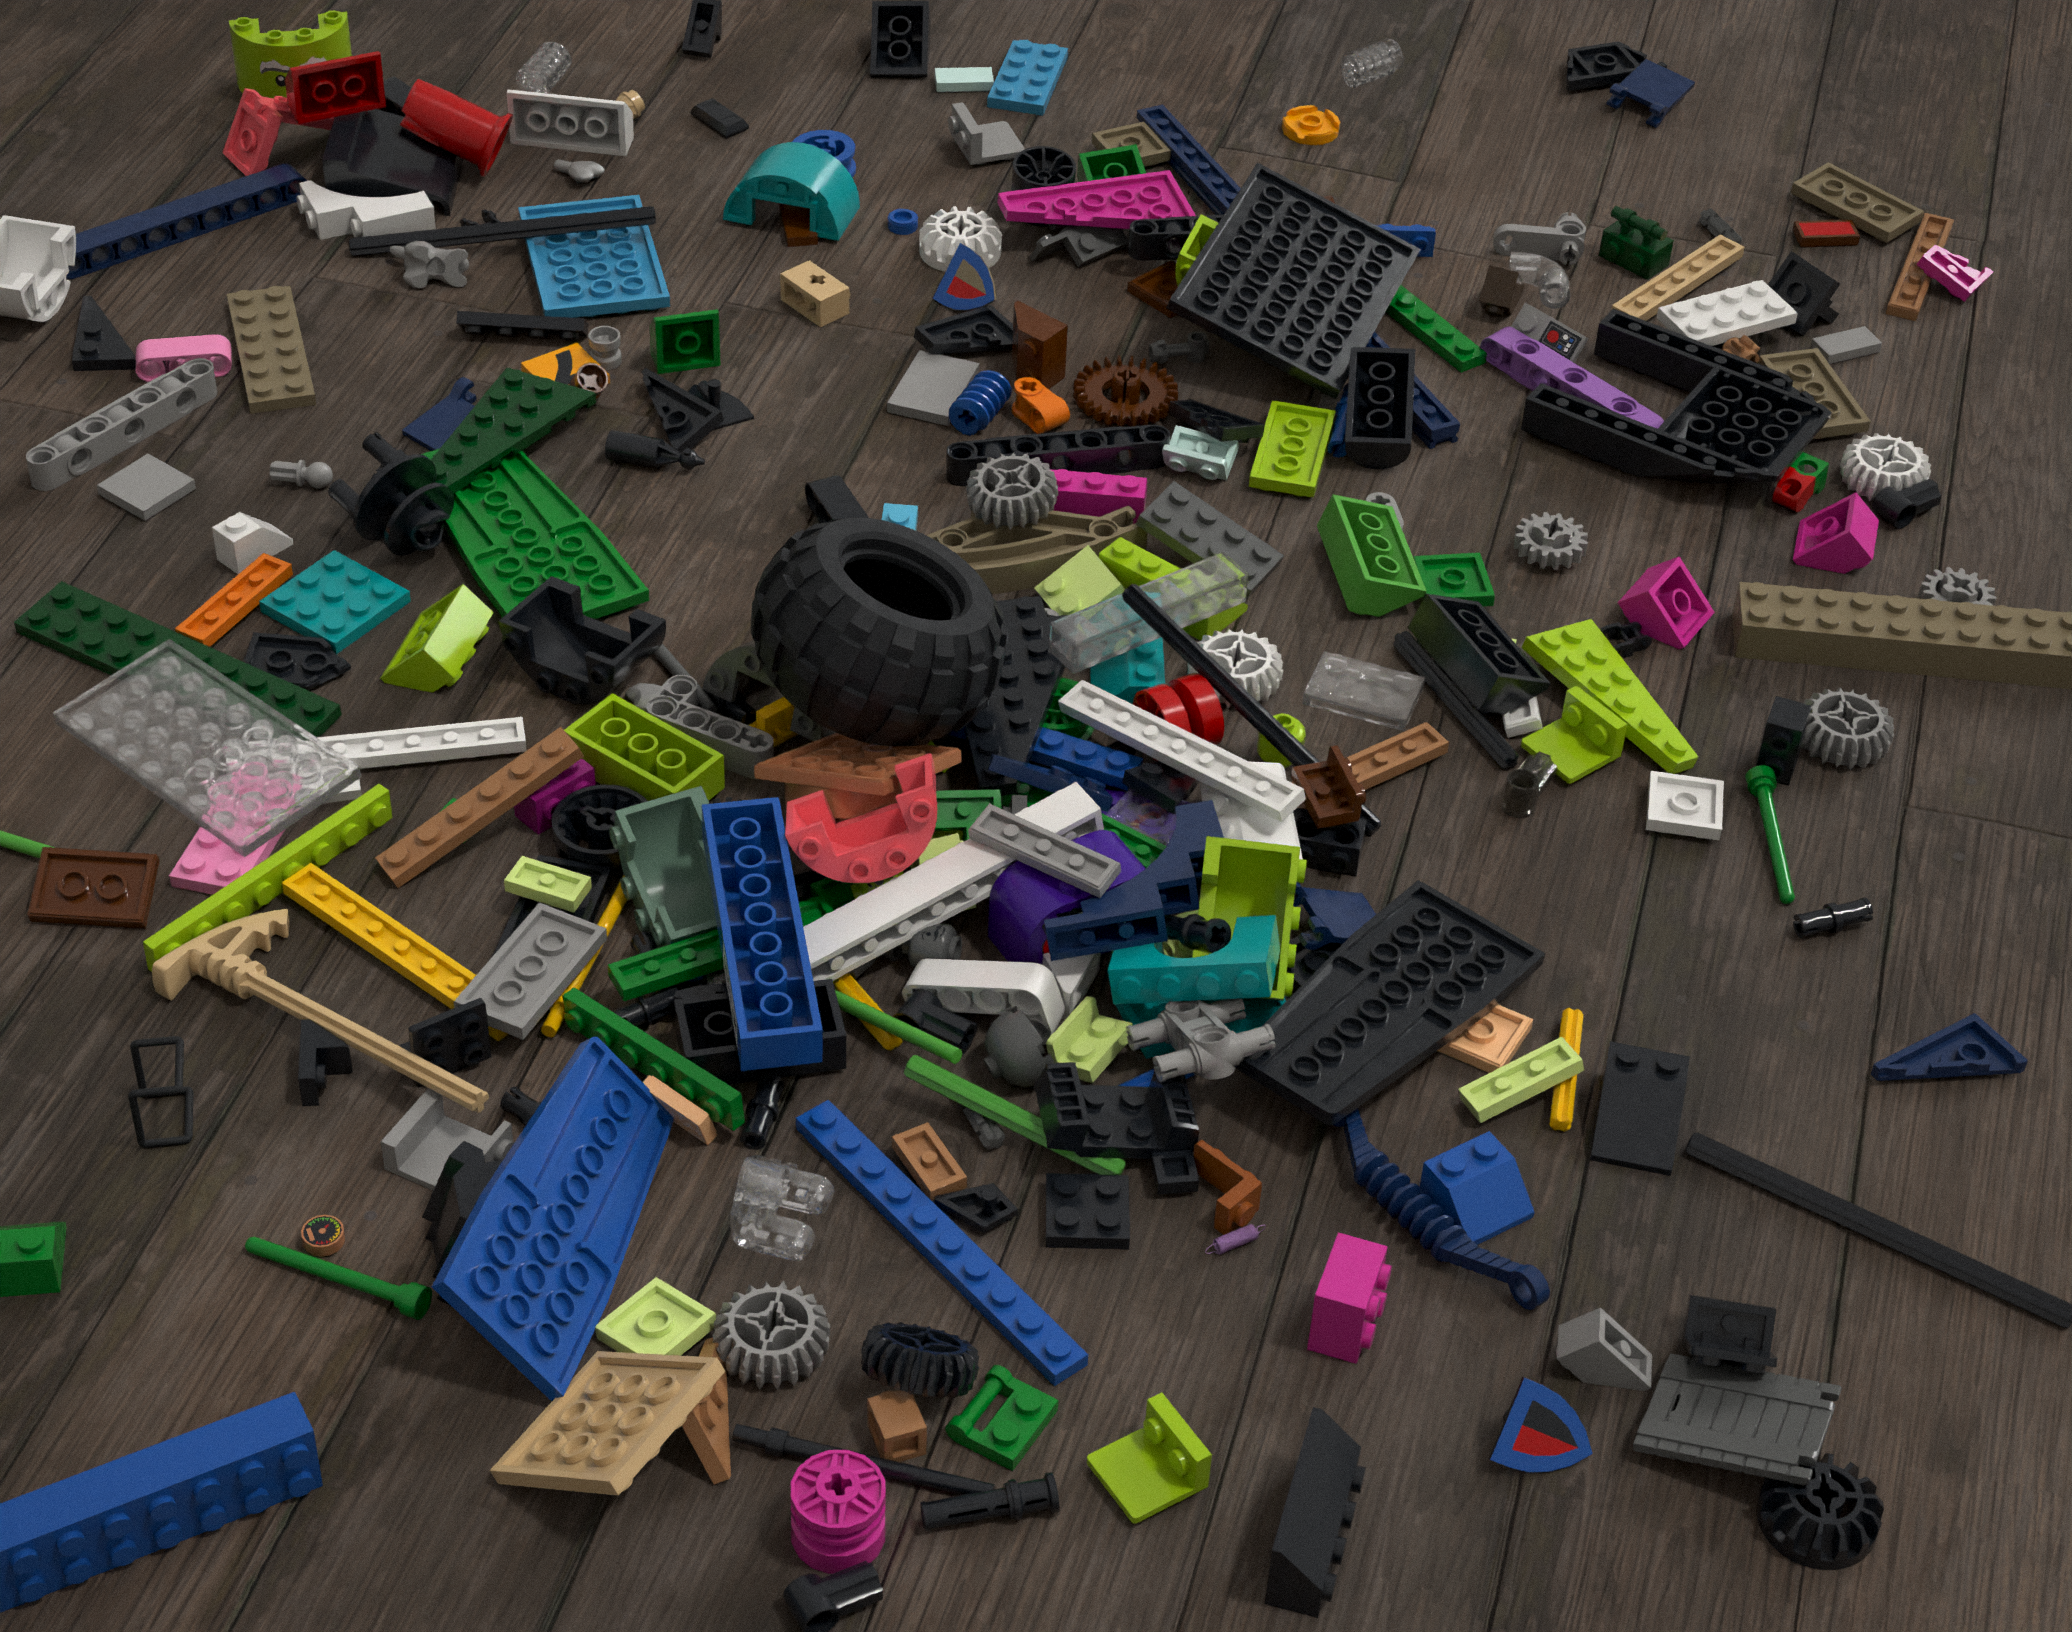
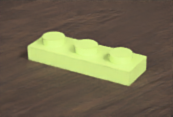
M1560 1037L1459 1088L1460 1099L1476 1119L1482 1123L1584 1071L1583 1060L1564 1038Z

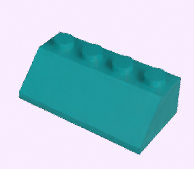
M1148 595L1161 608L1160 596ZM1123 597L1089 621L1090 684L1133 704L1134 696L1138 691L1158 684H1165L1163 638L1124 602Z

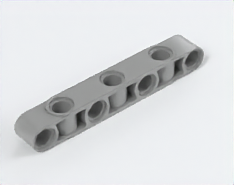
M202 358L190 360L30 449L26 454V461L32 487L39 491L53 490L78 475L97 467L214 399L217 395V386L213 363Z

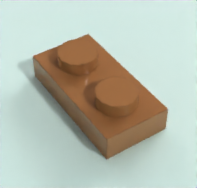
M928 1122L892 1136L893 1150L923 1193L932 1202L935 1201V1196L967 1188V1176Z

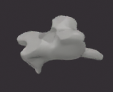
M413 241L406 244L405 247H390V252L393 255L404 259L405 273L403 279L413 288L426 287L427 282L432 279L441 280L454 287H464L467 284V278L462 275L469 268L468 253L465 249L435 248L425 241Z

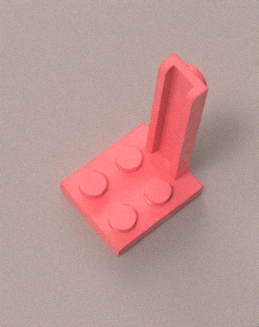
M244 88L222 153L245 176L267 169L268 159L277 140L281 122L331 130L335 117L298 124L288 107L287 98L282 96H275V98L262 97L256 90Z

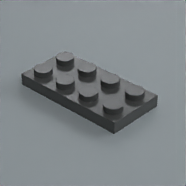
M1175 481L1139 515L1136 522L1137 526L1246 600L1280 565L1284 557L1283 554Z

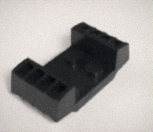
M1066 1062L1047 1064L1034 1084L1047 1148L1074 1151L1079 1157L1151 1159V1153L1180 1150H1192L1194 1152V1145L1198 1142L1199 1128L1184 1075L1160 1082L1154 1072L1149 1087L1081 1085L1076 1063Z

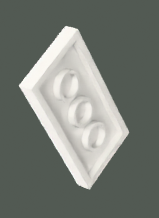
M1763 280L1658 307L1657 319L1668 330L1714 346L1725 343L1733 337L1739 339L1743 335L1750 336L1796 323L1798 313Z

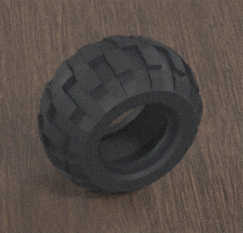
M872 518L833 519L827 523L814 524L805 531L801 530L795 533L765 567L756 586L755 598L752 602L751 635L755 641L756 655L763 663V670L779 692L804 715L825 728L854 740L880 746H920L928 744L931 740L943 739L952 730L955 732L961 730L984 709L1002 674L1007 633L1000 607L992 597V593L983 579L964 559L948 547L918 531L896 523Z

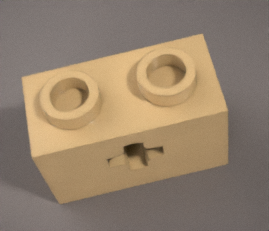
M810 260L780 273L781 300L819 327H823L849 314V287Z

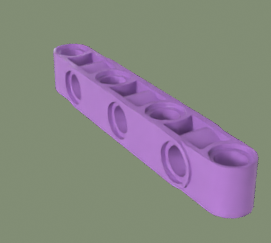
M1505 327L1483 339L1480 344V348L1487 353L1486 361L1532 391L1540 383H1543L1657 429L1664 422L1659 415L1639 404L1632 397L1513 327Z

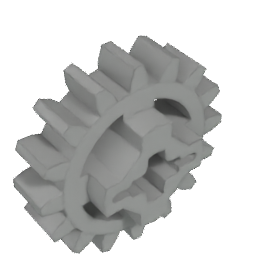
M1544 512L1543 517H1538L1533 513L1530 520L1522 518L1520 525L1516 526L1513 547L1514 549H1519V557L1528 556L1527 563L1539 562L1542 569L1552 565L1554 570H1558L1560 564H1563L1566 568H1571L1572 562L1579 564L1581 557L1586 555L1588 533L1583 532L1582 524L1573 525V518L1563 520L1560 513L1556 514V516L1551 515V517L1548 512Z
M1946 567L1945 573L1935 569L1933 575L1927 574L1924 582L1921 584L1918 596L1921 599H1936L1960 603L1970 602L1992 606L1995 605L1997 598L1994 596L1995 588L1987 587L1989 582L1987 579L1978 580V573L1974 572L1967 575L1963 568H1960L1958 572H1954L1950 567Z

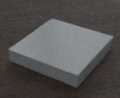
M146 454L97 484L98 494L146 521L195 490L196 486L193 478L152 455Z

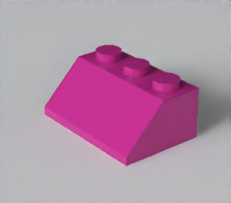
M1050 469L1054 471L1058 486V496L1053 511L1101 517L1129 505L1136 513V517L1133 518V524H1135L1139 515L1145 510L1147 478L1132 475L1120 476L1099 472L1086 473L1065 469Z

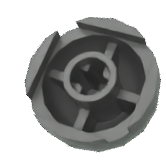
M1017 1006L1012 1007L995 1019L986 1032L984 1043L988 1056L983 1059V1062L995 1080L1002 1076L1010 1085L1020 1088L1034 1087L1045 1066L1055 1063L1051 1054L1045 1057L1042 1056L1045 1053L1042 1046L1044 1042L1032 1023L1020 1009H1017Z

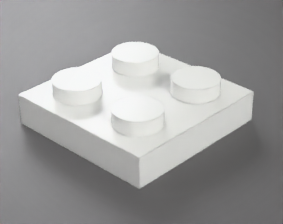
M1651 771L1648 782L1646 830L1720 840L1724 781Z

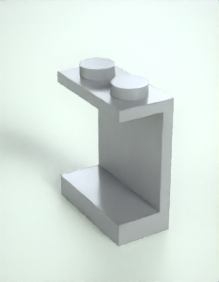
M428 1088L381 1141L384 1168L434 1191L449 1155L463 1141L482 1149L485 1163L497 1160L503 1161L514 1144L512 1125L504 1120L490 1136L446 1117L442 1095Z

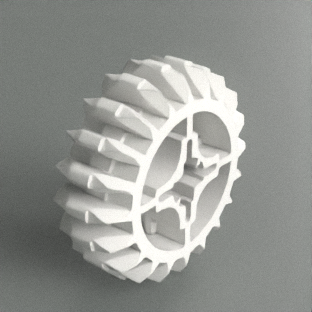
M1875 433L1873 437L1863 435L1861 439H1853L1852 444L1847 445L1840 463V474H1842V482L1848 484L1849 490L1857 491L1859 496H1866L1869 501H1872L1886 487L1891 486L1897 491H1901L1904 488L1913 486V484L1928 480L1931 473V464L1928 463L1929 456L1923 454V448L1914 447L1912 441L1905 442L1902 440V437L1893 438L1889 434L1887 436H1880L1878 433Z
M1228 628L1226 633L1215 630L1212 636L1203 635L1202 640L1197 642L1257 701L1266 702L1270 695L1276 694V690L1282 680L1283 661L1281 660V654L1277 652V646L1269 644L1268 638H1257L1256 632L1246 634L1243 629L1240 632H1232ZM1188 664V674L1198 673ZM1214 689L1219 702L1226 703L1229 708L1231 704Z

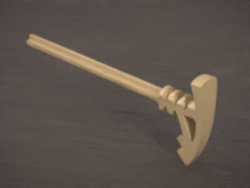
M288 909L259 913L223 924L188 941L153 963L152 979L154 988L159 995L171 1001L193 976L199 975L209 979L218 986H222L225 990L235 993L242 999L255 995L300 1020L310 1019L347 1045L471 1111L480 1113L484 1109V1102L489 1099V1094L482 1089L267 977L265 966L257 961H252L249 957L256 948L266 952L270 951L271 937L273 935H279L283 938L289 936L290 921Z

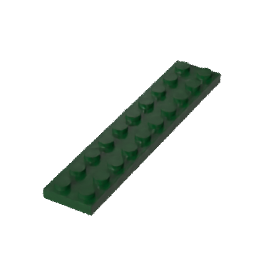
M62 581L14 622L16 632L259 743L320 737L342 715L340 705Z

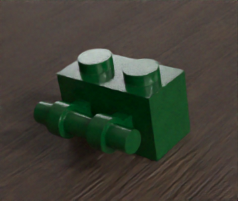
M1615 206L1611 211V217L1618 221L1603 230L1599 256L1649 280L1669 266L1674 240L1666 237L1668 231L1659 227L1658 222L1652 219L1645 220L1637 216V212L1629 208L1622 209Z

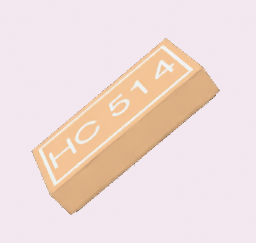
M649 1075L643 1081L650 1089V1093L674 1118V1123L706 1145H709L715 1139L717 1131L707 1112L654 1076Z

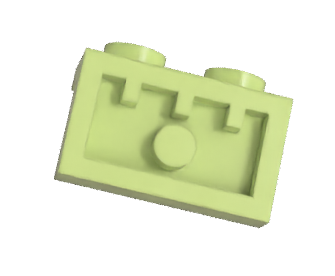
M1086 996L1058 1029L1050 1035L1046 1042L1047 1052L1051 1054L1055 1063L1075 1062L1079 1080L1093 1083L1128 1043L1126 1026H1132V1023L1099 1015L1095 998Z

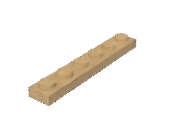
M1718 235L1614 303L1611 310L1616 309L1647 321L1657 314L1658 307L1673 304L1742 258L1745 247L1722 235Z

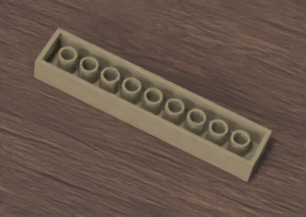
M1739 582L1732 612L1735 657L2072 689V612L2045 611L2036 608H2013L2004 605H1981L1970 602H1949L1936 599H1917L1898 595H1875L1865 592H1843L1831 589H1811L1792 585L1779 586L1760 582Z

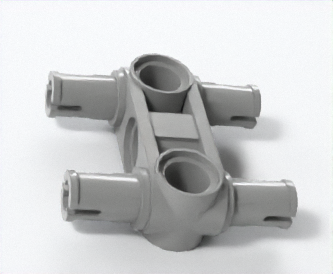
M1242 998L1222 999L1208 1004L1201 1000L1168 1002L1165 1006L1166 1010L1161 1011L1158 1014V1018L1126 1026L1127 1041L1132 1051L1164 1041L1176 1050L1172 1053L1153 1057V1064L1158 1065L1154 1066V1071L1160 1082L1192 1072L1205 1079L1225 1078L1234 1073L1235 1066L1243 1061V1057L1266 1050H1273L1276 1047L1275 1042L1270 1041L1275 1039L1269 1024L1240 1033L1230 1031L1224 1025L1225 1023L1246 1018Z

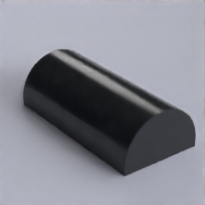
M1351 347L1345 450L1349 458L1362 467L1369 469L1392 468L1404 462L1411 452L1416 349Z

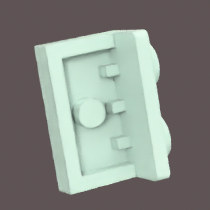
M1176 425L1170 445L1164 444L1162 454L1165 464L1175 471H1190L1198 473L1206 479L1215 480L1218 478L1227 481L1239 449V443L1237 440L1221 442L1204 432Z

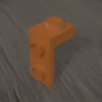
M1200 1140L1194 1145L1193 1155L1197 1173L1224 1193L1216 1203L1214 1228L1225 1235L1234 1231L1239 1226H1246L1259 1210L1262 1182L1254 1174L1242 1169L1228 1159L1222 1151Z

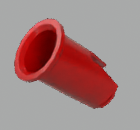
M417 79L401 110L406 115L400 126L424 140L477 165L480 170V176L485 177L504 143L513 114L507 113L506 116H498L447 90Z

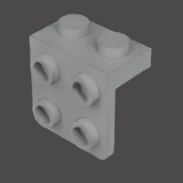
M963 102L952 104V116L948 117V127L952 137L970 165H983L997 160H1012L1018 153L1024 150L1023 145L1007 122L1000 121L977 125Z

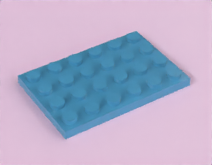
M639 195L518 207L519 220L640 208L643 206ZM648 225L524 238L544 316L568 318L595 317L602 314H624L629 311L657 310L670 307V295Z

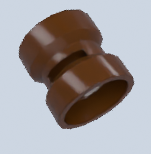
M585 363L578 369L569 385L595 392L597 401L608 384V375L602 366L596 363Z

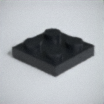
M1046 1173V1248L1129 1250V1175Z

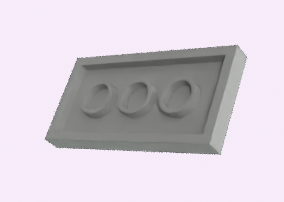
M539 902L455 999L454 1008L482 998L486 1004L488 1026L524 1040L607 940L606 928Z

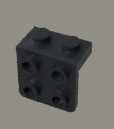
M1689 1294L1682 1346L1691 1354L1692 1358H1696L1695 1362L1721 1366L1722 1359L1734 1361V1364L1739 1365L1741 1370L1765 1373L1766 1366L1777 1367L1778 1358L1771 1352L1776 1308Z

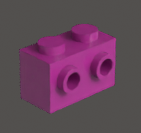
M580 759L515 805V817L538 835L552 827L553 812L561 800L574 791L595 785L594 767L585 760Z

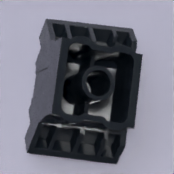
M463 1141L449 1155L422 1218L432 1222L425 1239L432 1242L437 1266L432 1277L435 1279L480 1194L502 1162V1160L485 1163L483 1150L466 1141ZM438 1295V1300L450 1305L446 1300H444L440 1295Z

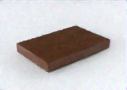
M42 847L27 916L32 922L146 929L160 859L157 854Z

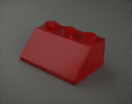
M379 51L289 68L285 78L288 107L298 124L386 107L382 61Z

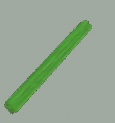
M913 1055L907 1062L904 1070V1075L907 1078L1047 1148L1042 1118L918 1055ZM1047 1148L1098 1175H1122L1126 1164L1121 1158L1079 1157L1074 1151Z

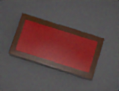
M1852 220L1794 221L1792 229L1800 247L1858 245L1860 235Z

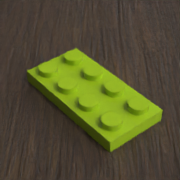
M1272 400L1263 437H1261L1251 470L1249 487L1314 498L1335 422L1336 411Z

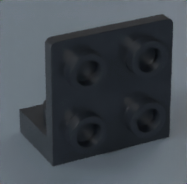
M478 998L414 1024L408 1028L410 1041L398 1045L451 1074L491 1058L486 1004L482 998ZM413 1080L418 1088L424 1086Z

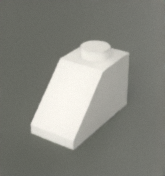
M241 512L212 527L217 560L237 574L241 573L263 553L274 556L293 545V539L272 524Z

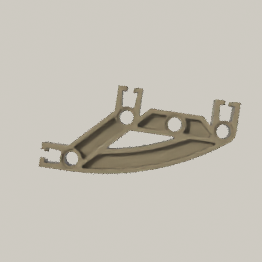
M1128 505L1101 517L1050 511L1046 519H1038L1037 525L1027 523L1024 529L1018 525L1013 526L1011 530L1008 526L1004 525L997 529L994 523L985 525L983 519L975 518V514L971 510V518L926 536L938 541L959 555L980 575L992 594H1000L1036 587L1087 545L1098 557L1099 552L1119 537L1146 550L1148 532L1137 526L1136 523L1133 524V518L1136 517V513Z

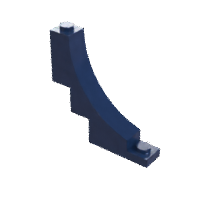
M1213 800L1175 806L1176 827L1170 842L1159 857L1138 875L1120 886L1105 892L1101 898L1093 897L1080 902L1081 914L1044 920L1051 961L1168 941L1164 915L1199 910L1196 885L1202 884L1206 837L1224 838Z

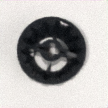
M593 785L572 792L560 801L552 815L553 842L555 843L557 854L559 857L567 860L612 867V875L616 874L619 871L621 861L618 849L614 848L609 833V828L615 826V811L644 803L648 800L638 792L618 785ZM581 839L588 843V849L579 846Z
M1825 1453L1822 1460L1816 1462V1465L1813 1467L1799 1464V1467L1812 1469L1813 1471L1810 1482L1806 1485L1805 1489L1794 1488L1795 1483H1790L1789 1481L1785 1482L1765 1477L1757 1503V1519L1765 1538L1784 1557L1813 1569L1839 1570L1859 1563L1871 1552L1882 1525L1881 1518L1884 1505L1883 1501L1875 1494L1877 1488L1875 1483L1869 1477L1858 1479L1859 1467L1850 1462L1842 1469L1834 1465V1454ZM1842 1486L1847 1488L1850 1492H1845ZM1796 1498H1802L1801 1503ZM1845 1501L1856 1502L1854 1510L1849 1515L1840 1518Z

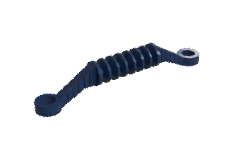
M1358 1108L1334 1124L1336 1127L1344 1126L1354 1181L1360 1187H1366V1192L1371 1197H1376L1377 1203L1381 1207H1387V1213L1392 1218H1398V1223L1403 1228H1409V1234L1414 1239H1420V1245L1424 1249H1431V1255L1437 1261L1450 1262L1456 1266H1461L1462 1268L1473 1270V1272L1485 1274L1487 1277L1496 1278L1499 1281L1508 1283L1514 1299L1525 1309H1535L1548 1301L1550 1296L1548 1283L1544 1275L1536 1267L1529 1264L1522 1265L1483 1248H1478V1245L1471 1241L1466 1235V1231L1460 1225L1454 1226V1220L1451 1216L1443 1215V1209L1438 1204H1432V1199L1429 1195L1421 1194V1188L1416 1183L1410 1184L1408 1175L1399 1173V1167L1395 1163H1389L1387 1155L1375 1149L1368 1142Z

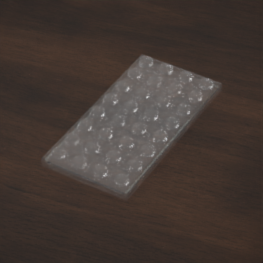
M171 639L163 642L53 712L55 723L243 857L249 855L361 778L360 767Z

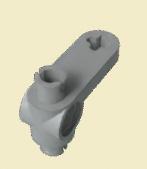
M1568 212L1563 213L1554 224V228L1504 224L1495 230L1493 246L1499 254L1504 256L1558 260L1565 265L1569 261V265H1573L1581 258L1584 252L1586 226L1578 219L1576 214L1571 213V216H1568ZM1506 236H1512L1513 240L1510 244H1505Z

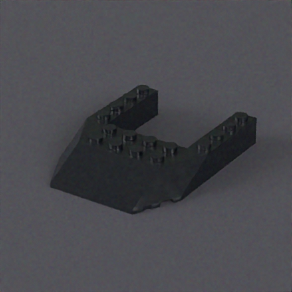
M1612 309L1599 323L1594 355L1605 358L1609 362L1618 363L1633 369L1637 373L1659 379L1665 384L1685 389L1691 393L1657 429L1540 383L1526 398L1521 430L1533 434L1537 438L1560 445L1567 450L1590 457L1594 461L1605 463L1620 469L1624 473L1638 477L1706 484L1776 482L1831 418L1832 412L1824 405L1817 403L1814 397L1807 391L1800 393L1792 386L1793 380L1784 373L1619 310Z

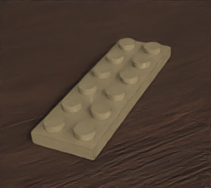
M272 286L268 289L240 290L236 293L227 294L250 414L316 405L314 388L291 287Z

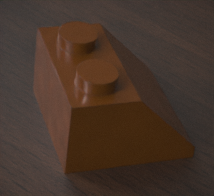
M1020 301L1014 303L1012 360L1016 380L1023 377L1035 378L1047 389H1050L1065 378L1068 325Z

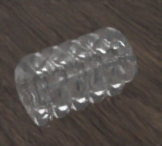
M1389 38L1354 51H1349L1344 54L1341 61L1343 79L1350 88H1357L1360 85L1373 82L1377 78L1381 79L1386 75L1390 76L1395 73L1396 69L1403 67V53L1398 43Z
M556 42L541 44L517 73L516 81L521 91L546 94L551 92L552 88L560 81L572 64L568 50Z

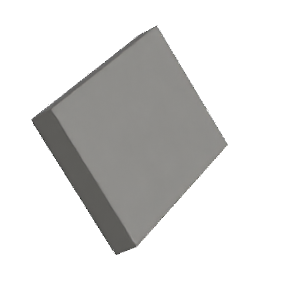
M919 350L887 402V412L948 426L951 422L949 419L950 406L956 401L970 381L973 380L975 375L979 373L980 363Z

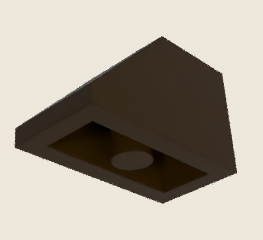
M1489 265L1479 302L1482 308H1485L1486 313L1502 317L1503 313L1512 315L1525 288L1520 273Z

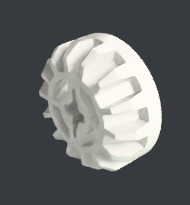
M953 206L948 213L940 209L923 222V227L919 231V253L923 261L929 266L946 272L959 244L962 243L980 255L990 268L1000 259L1002 232L996 221L992 217L990 218L984 211L975 214L971 207H968L966 211H958L956 206Z

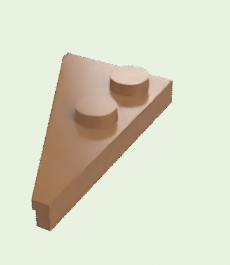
M713 1337L705 1340L699 1357L718 1358L725 1372L713 1385L711 1393L701 1399L687 1415V1419L682 1427L715 1485L730 1479L731 1466L726 1363L718 1356V1342L713 1343Z

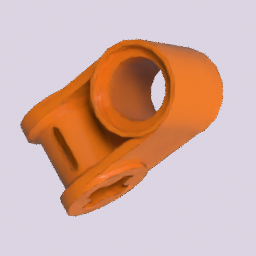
M1023 377L1015 381L1014 392L1016 393V401L1012 404L1011 412L1014 417L1028 425L1036 434L1046 433L1069 421L1070 411L1066 402L1042 385L1039 380Z

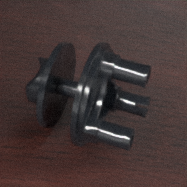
M375 432L374 435L369 434L364 439L362 448L381 464L376 470L377 473L372 475V478L360 495L345 483L344 480L338 479L330 485L328 489L329 496L349 513L350 518L353 519L354 528L360 536L367 540L384 539L387 549L395 555L404 556L416 550L428 551L435 548L442 542L445 522L450 518L454 507V494L452 490L445 484L436 483V467L428 457L421 454L406 455L401 449L396 450L378 432Z

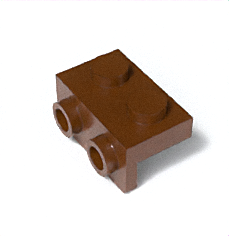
M1338 745L1329 747L1327 761L1292 767L1291 779L1295 785L1304 789L1306 798L1304 804L1317 829L1359 821L1362 805L1366 802L1365 789L1362 783H1358L1355 779L1350 760L1343 756Z

